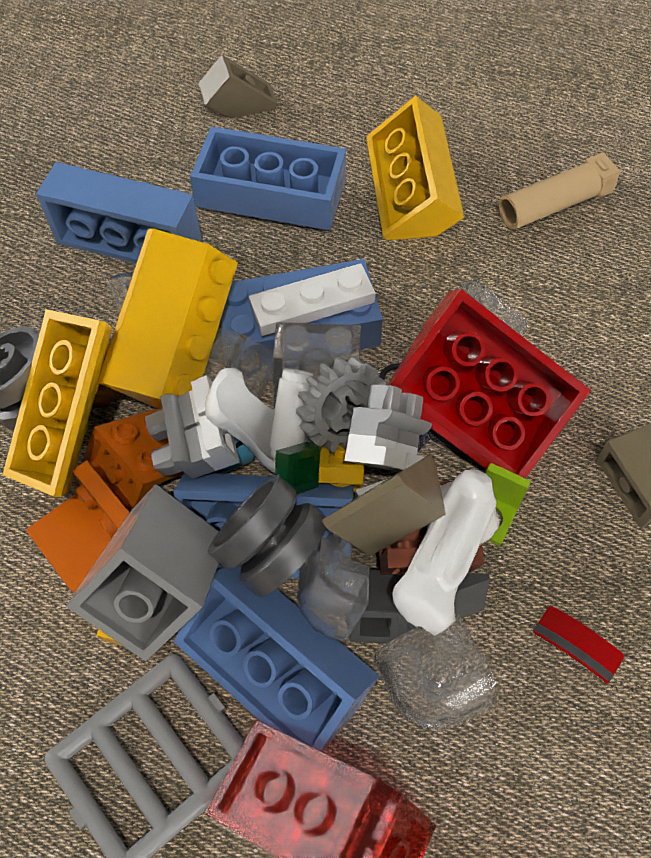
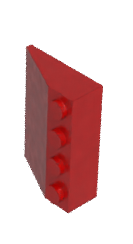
M462 289L451 290L446 294L422 327L388 385L401 388V393H411L424 397L420 419L431 422V429L486 470L490 463H493L523 478L528 476L591 392L583 383Z

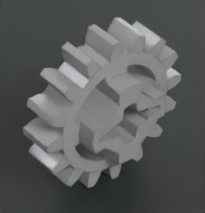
M336 357L334 368L331 369L322 363L319 365L321 376L317 379L313 376L306 378L311 388L309 391L299 392L298 396L305 401V405L296 409V414L303 419L299 426L308 435V438L315 444L320 445V447L324 445L331 452H335L338 445L346 450L353 408H367L370 385H387L385 380L377 376L378 371L367 363H363L355 357H351L348 362L340 357Z

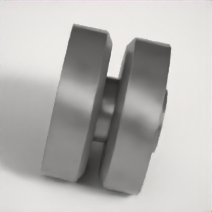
M27 326L11 328L0 334V423L12 431L15 429L39 333L35 329Z
M280 475L272 476L235 510L216 534L208 549V554L225 569H232L242 565L240 582L258 597H264L274 592L285 583L314 551L326 530L322 519L325 517L310 503L294 507L297 496L296 490Z

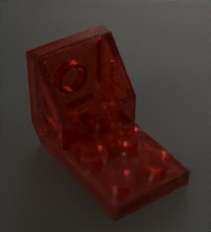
M257 720L205 812L206 816L276 858H423L436 828V825L412 802L389 785Z

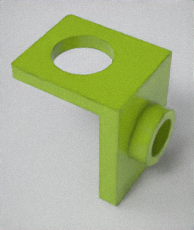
M490 463L486 474L492 480L493 493L496 499L495 509L500 514L502 523L488 541L500 546L531 481Z

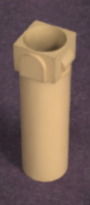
M602 152L587 158L582 165L502 196L499 200L501 219L509 229L514 230L592 197L595 200L613 193L621 171Z

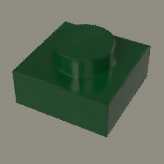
M304 442L276 450L275 475H280L296 490V494L319 487L320 445Z

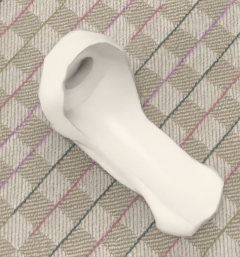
M237 368L220 370L206 397L205 415L214 426L224 428L232 436L243 442L264 467L275 473V457L270 455L271 447L269 446L275 409L265 405L249 391L240 370ZM306 434L305 442L314 443Z
M464 470L453 482L440 486L446 515L428 524L427 533L416 551L406 574L398 581L392 592L393 602L407 622L414 626L422 627L435 636L445 631L456 621L454 600L457 588L467 575L479 545L490 539L500 525L495 509L496 499L493 493L492 480L480 470Z

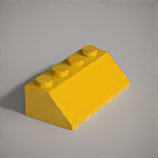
M415 95L366 136L382 235L386 240L436 237L464 218L442 116Z
M154 228L148 229L97 383L158 409L162 408L160 396L172 394L178 397L191 391V382L204 375L238 262L210 244Z
M46 309L3 471L4 476L53 497H62L70 491L74 477L72 470L78 466V458L84 435L88 429L91 408L99 383H97L109 348L113 327L108 323Z

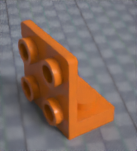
M158 408L95 426L82 461L85 462L87 460L129 512L155 484L184 474L182 471L163 476L153 467L152 451L169 444L168 438L157 442L150 436L146 427L145 416L159 410Z
M87 460L72 470L81 484L74 489L76 494L27 528L29 536L72 593L76 592L129 514V511Z

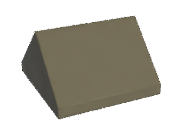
M431 454L322 519L326 529L371 556L446 515L436 463Z

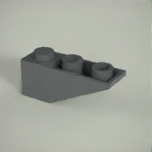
M352 569L350 642L397 644L428 632L422 627L414 626L407 622L393 602V589L405 574L381 575V570ZM467 573L459 584L454 600L456 621L484 610L490 581L489 574Z

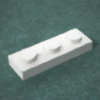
M360 263L250 295L249 303L260 333L264 336L375 303V291Z

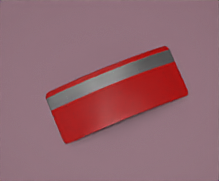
M554 606L547 608L533 630L535 635L576 660L606 684L611 681L624 659V654L615 646Z

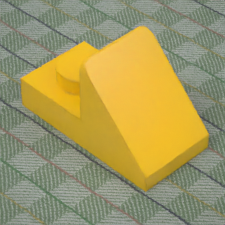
M324 445L321 446L319 483H330L337 487H347L354 484L353 493H355V490L360 489L361 485H363L364 465L344 461L346 450L338 445L335 452L329 451Z

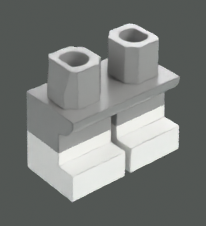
M207 375L192 381V390L178 397L172 394L160 396L162 408L145 416L146 427L150 436L157 442L168 438L169 444L157 448L151 453L153 467L163 476L183 471L190 478L194 479L240 463L234 436L224 428L214 426L205 415V401L213 383Z
M371 384L367 408H353L344 461L401 472L425 458L417 455L419 435L426 434L432 426L431 422L420 419L424 397L411 393H401L402 389L396 386Z

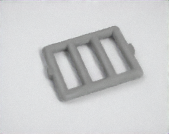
M171 654L51 748L45 755V764L74 807L69 812L79 829L84 830L87 827L106 858H151L246 775L256 764L254 753L223 714L226 708L214 693L209 696L181 657L176 654ZM171 677L232 758L227 765L210 779L148 696ZM132 708L193 792L190 797L170 814L109 728ZM92 740L152 826V829L129 849L126 848L69 761L72 756Z

